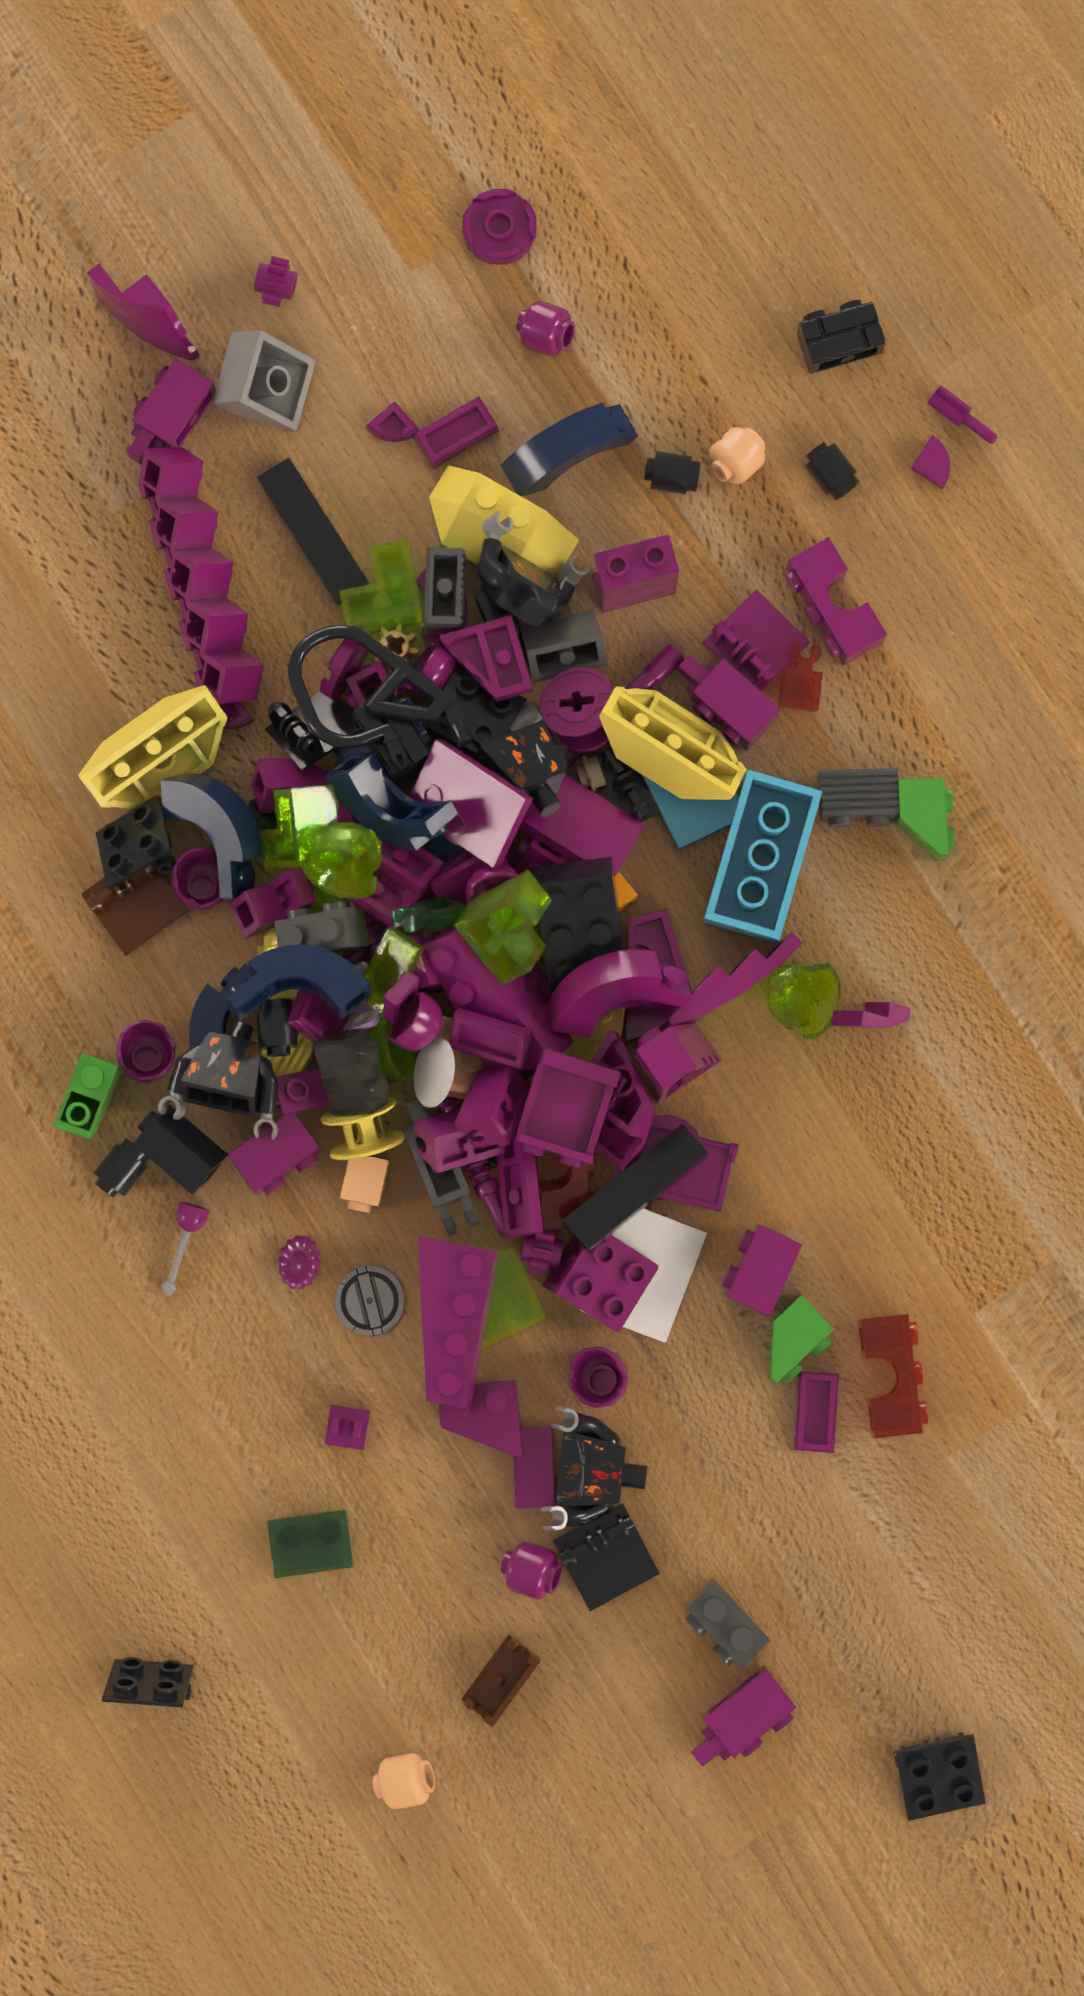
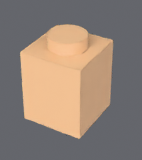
M371 1156L348 1160L340 1195L341 1200L348 1201L347 1209L370 1214L371 1207L381 1208L390 1167L389 1160Z

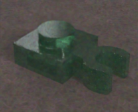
M446 896L412 903V908H398L392 911L393 926L404 925L405 932L417 931L424 926H428L430 930L434 931L448 930L452 927V924L467 921V906Z

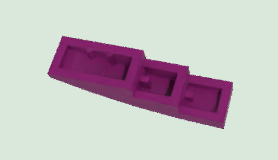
M791 932L766 957L754 949L743 958L729 975L718 965L691 992L692 997L686 1008L677 1007L659 1028L664 1031L671 1026L690 1023L733 1001L779 967L803 942Z

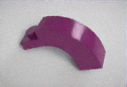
M288 758L258 759L251 787L259 812H290L313 820L326 833L338 870L343 869L357 854V846L363 840L362 824L347 810L333 790L326 777L330 772L314 764L305 771H302Z
M635 949L604 954L580 965L570 972L557 986L547 1003L554 1032L589 1038L600 1018L616 1005L633 1000H648L686 1008L692 996L684 970L673 966L659 965L655 951Z

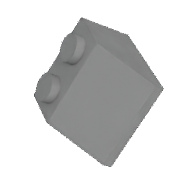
M261 330L232 332L212 404L241 419L288 431H297L316 360Z

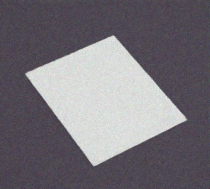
M643 1208L611 1234L658 1265L657 1272L623 1327L666 1343L707 1233Z

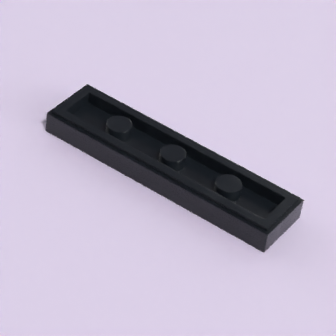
M290 458L257 477L258 482L337 606L370 587L365 575Z
M682 1124L565 1217L562 1224L588 1253L707 1158L708 1152Z

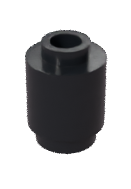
M823 442L806 456L810 462L805 468L827 496L831 494L836 501L860 483L855 476L857 471L835 443L828 447Z
M656 451L655 458L647 457L644 480L651 481L650 489L680 494H686L687 491L696 492L701 462L693 461L692 456Z
M268 999L260 1005V1010L256 1012L258 1042L262 1045V1050H267L268 1057L291 1055V1048L298 1047L297 1030L287 1023L292 1009L291 999Z
M127 1138L124 1139L121 1145L116 1143L94 1171V1174L99 1177L95 1184L113 1198L118 1192L123 1196L128 1193L146 1170L147 1166L145 1163L149 1160Z

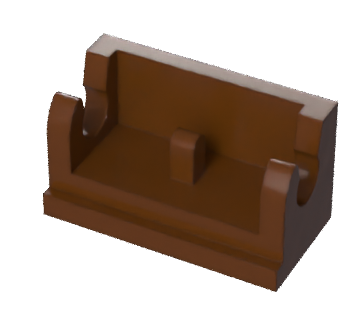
M508 1634L461 1700L464 1701V1705L469 1710H474L482 1717L483 1721L493 1727L540 1663V1657Z

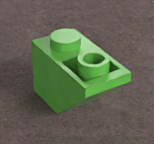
M945 778L898 780L900 811L896 818V825L935 861H944L949 855L948 850H954L955 846L954 828L947 827V812H952L953 809L952 790L945 788Z
M81 1053L54 1127L92 1140L112 1105L124 1073L122 1068Z
M799 1295L770 1322L769 1379L773 1383H778L781 1379L786 1384L802 1371L803 1366L799 1362L810 1352L816 1357L832 1342L828 1335L835 1329L803 1295Z

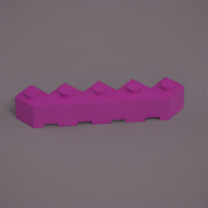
M183 447L145 448L138 486L142 499H149L154 517L149 520L157 549H164L169 567L164 570V575L171 599L178 600L184 619L178 623L186 650L194 652L199 670L193 673L197 687L205 685L219 704L257 700L264 665L242 650L244 634L247 629L248 613L227 599L229 584L232 579L233 562L212 548L214 533L217 528L218 511L197 498L204 461Z

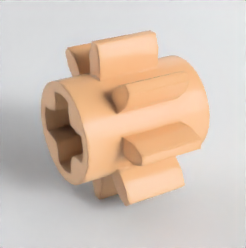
M401 624L397 625L395 631L388 632L384 627L381 628L382 639L378 642L387 649H389L388 646L392 643L397 647L401 646L402 654L398 656L406 662L409 661L410 657H419V650L409 646L416 640L414 633L405 636L402 633ZM375 657V659H374V660H375V663H378V662H381V664L383 663L381 660H379L377 657Z

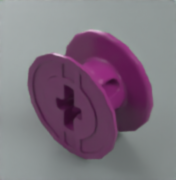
M589 667L570 668L561 671L549 680L541 693L539 709L542 720L549 727L551 737L565 744L571 752L588 753L600 749L609 743L599 715L613 688L603 673Z

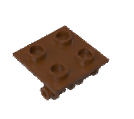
M150 865L110 890L106 888L105 878H102L81 894L125 956L189 911L183 902L178 899L164 876Z

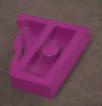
M512 615L440 635L442 645L495 702L533 692Z
M516 1380L475 1384L471 1410L439 1405L441 1428L515 1457H524Z

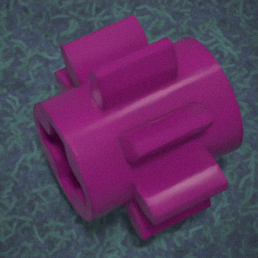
M272 256L270 264H259L254 291L262 293V303L280 307L283 298L292 300L298 272L290 270V260Z
M543 1226V1233L524 1237L519 1261L529 1263L528 1273L546 1276L548 1267L558 1269L564 1240L555 1238L556 1228Z

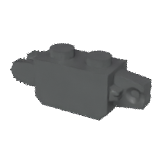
M418 1099L406 1103L413 1123L404 1126L407 1132L405 1136L435 1210L438 1209L448 1236L457 1234V1227L446 1205L458 1200L462 1202L464 1215L471 1227L479 1225L480 1223L469 1198L471 1192L461 1167L435 1173L433 1167L424 1161L417 1151V1148L426 1146V1144L414 1132V1121L435 1116L437 1113L427 1116L424 1106Z

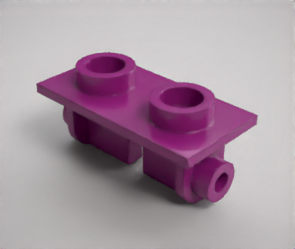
M347 1063L276 1077L279 1083L277 1109H281L282 1115L357 1099Z

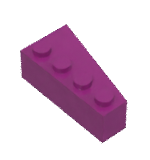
M696 1022L671 1026L662 1032L658 1027L652 1029L638 1039L639 1043L637 1044L638 1047L633 1059V1063L642 1081L658 1104L722 1061Z

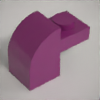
M302 866L287 870L272 883L246 890L229 905L245 939L268 932L269 929L275 928L274 921L288 919L287 911L310 908L316 902L310 880L306 878Z

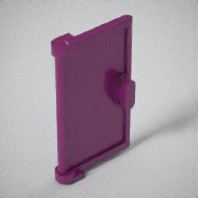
M651 1126L638 1159L673 1131ZM694 1136L708 1152L707 1158L670 1186L658 1198L721 1212L731 1166L739 1152L738 1144L732 1142L727 1144ZM617 1166L614 1167L612 1180L623 1172Z

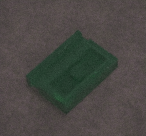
M347 1509L267 1520L274 1578L354 1567Z

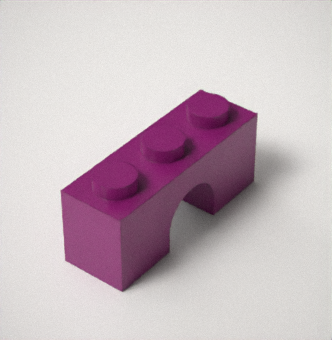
M829 537L788 560L786 567L788 572L785 574L786 581L795 594L800 592L807 603L804 606L806 615L814 626L820 625L826 635V638L823 639L824 644L834 659L839 657L843 665H846L884 643L887 633L868 602L858 608L844 610L837 607L831 601L829 589L845 579L848 568Z

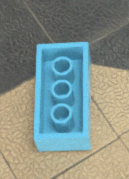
M747 770L703 924L775 945L778 944L823 791Z

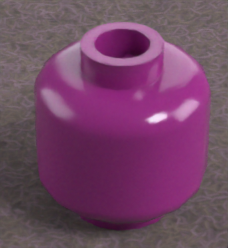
M537 301L532 303L527 310L521 311L517 319L516 330L520 332V340L524 347L547 356H555L562 350H567L571 345L575 334V323L571 321L570 313L566 309L543 301Z
M527 1541L518 1544L514 1551L508 1550L501 1564V1573L506 1574L507 1588L512 1592L537 1600L542 1599L548 1593L553 1594L555 1592L563 1569L553 1550Z

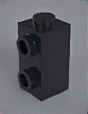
M170 1104L165 1115L160 1114V1112L157 1114L152 1110L139 1124L138 1129L142 1133L133 1145L193 1195L209 1181L226 1159L228 1153L184 1116L179 1120L173 1119L176 1109Z

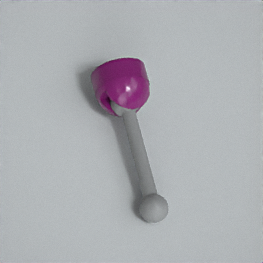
M179 1202L176 1220L183 1231L168 1278L161 1285V1291L164 1295L170 1296L176 1292V1284L174 1282L191 1232L198 1231L204 1226L210 1210L191 1203Z

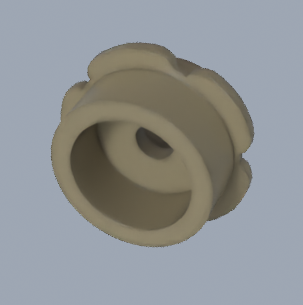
M585 755L582 756L583 764L576 766L582 785L585 787L590 786L592 791L596 792V788L607 785L597 755L587 759Z

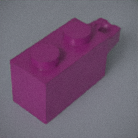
M176 358L170 367L164 366L154 382L156 387L148 398L146 396L141 398L133 411L135 427L131 434L136 438L127 450L129 458L141 466L145 448L181 447L214 398L216 391L214 383Z
M688 655L678 666V672L690 682L686 690L692 695L691 701L695 703L692 706L694 711L705 721L710 722L713 719L723 728L721 733L733 746L738 748L741 744L748 751L778 718L781 709L724 658L716 667L708 663L704 668Z
M763 1666L702 1715L708 1725L701 1731L706 1739L693 1749L691 1753L702 1767L718 1754L724 1761L730 1756L735 1758L740 1753L745 1758L763 1743L760 1739L763 1734L771 1728L775 1732L781 1730L794 1718L791 1712L796 1709V1706Z

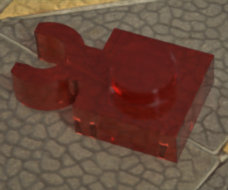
M795 641L789 648V657L794 666L793 668L785 667L782 669L778 707L816 712L819 710L823 672L812 671L813 664L820 658L821 648L820 645L814 644L811 646L810 657L804 658L799 653L800 642Z

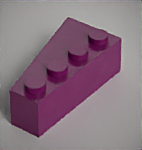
M472 916L442 927L421 945L455 1011L461 1008L533 1030L527 1065L523 1070L517 1068L519 1073L536 1068L542 1048L563 1053L574 1042L569 1034L553 1031L548 1008L544 1003L539 1006L525 989L528 985L519 972L515 974L503 962L505 955ZM481 1058L486 1069L504 1065Z
M418 1237L426 1401L433 1404L471 1410L500 1255L495 1250Z

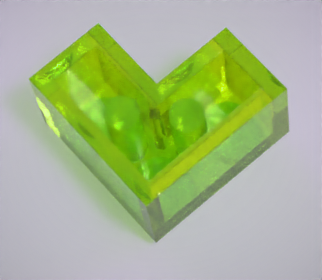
M407 539L369 546L377 583L339 591L345 624L356 628L361 627L371 634L380 633L382 627L390 631L395 630L398 624H401L402 628L424 624Z
M333 784L273 790L277 828L260 830L264 869L303 868L342 863L343 841L338 832L336 815L339 803L334 793Z
M526 870L471 900L454 926L503 986L530 972L545 949V943L532 927L537 925L552 899L531 872Z

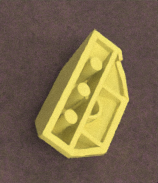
M448 465L429 496L442 546L445 548H462L465 551L466 560L476 566L479 564L483 541L488 538L482 529L483 521L499 511L500 522L507 517H511L513 520V528L499 539L502 545L552 575L559 574L560 568L569 560L579 543V539L546 510L481 473Z
M205 685L165 697L104 740L78 776L98 804L104 808L134 809L157 794L162 802L160 780L182 773L200 775L214 765L227 716Z
M616 686L599 715L615 757L680 799L731 800L747 770L742 762H738L734 750L719 730L656 690L625 689L624 687Z

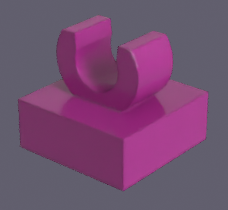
M331 1405L325 1444L364 1450L370 1411Z

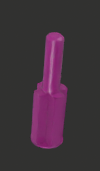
M942 385L930 396L927 404L959 427L963 423L989 444H993L998 438L997 434L969 414L972 409Z

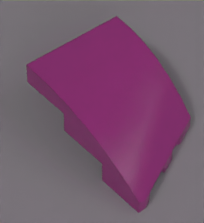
M97 264L87 272L97 299L131 332L158 349L177 357L193 361L200 356L197 349L185 336L187 332L172 306L147 274L128 289L121 292L100 264Z
M611 1029L592 1060L599 1066L621 1072L617 1088L614 1087L595 1151L624 1171L637 1161L644 1147L651 1127L654 1103L619 1033Z

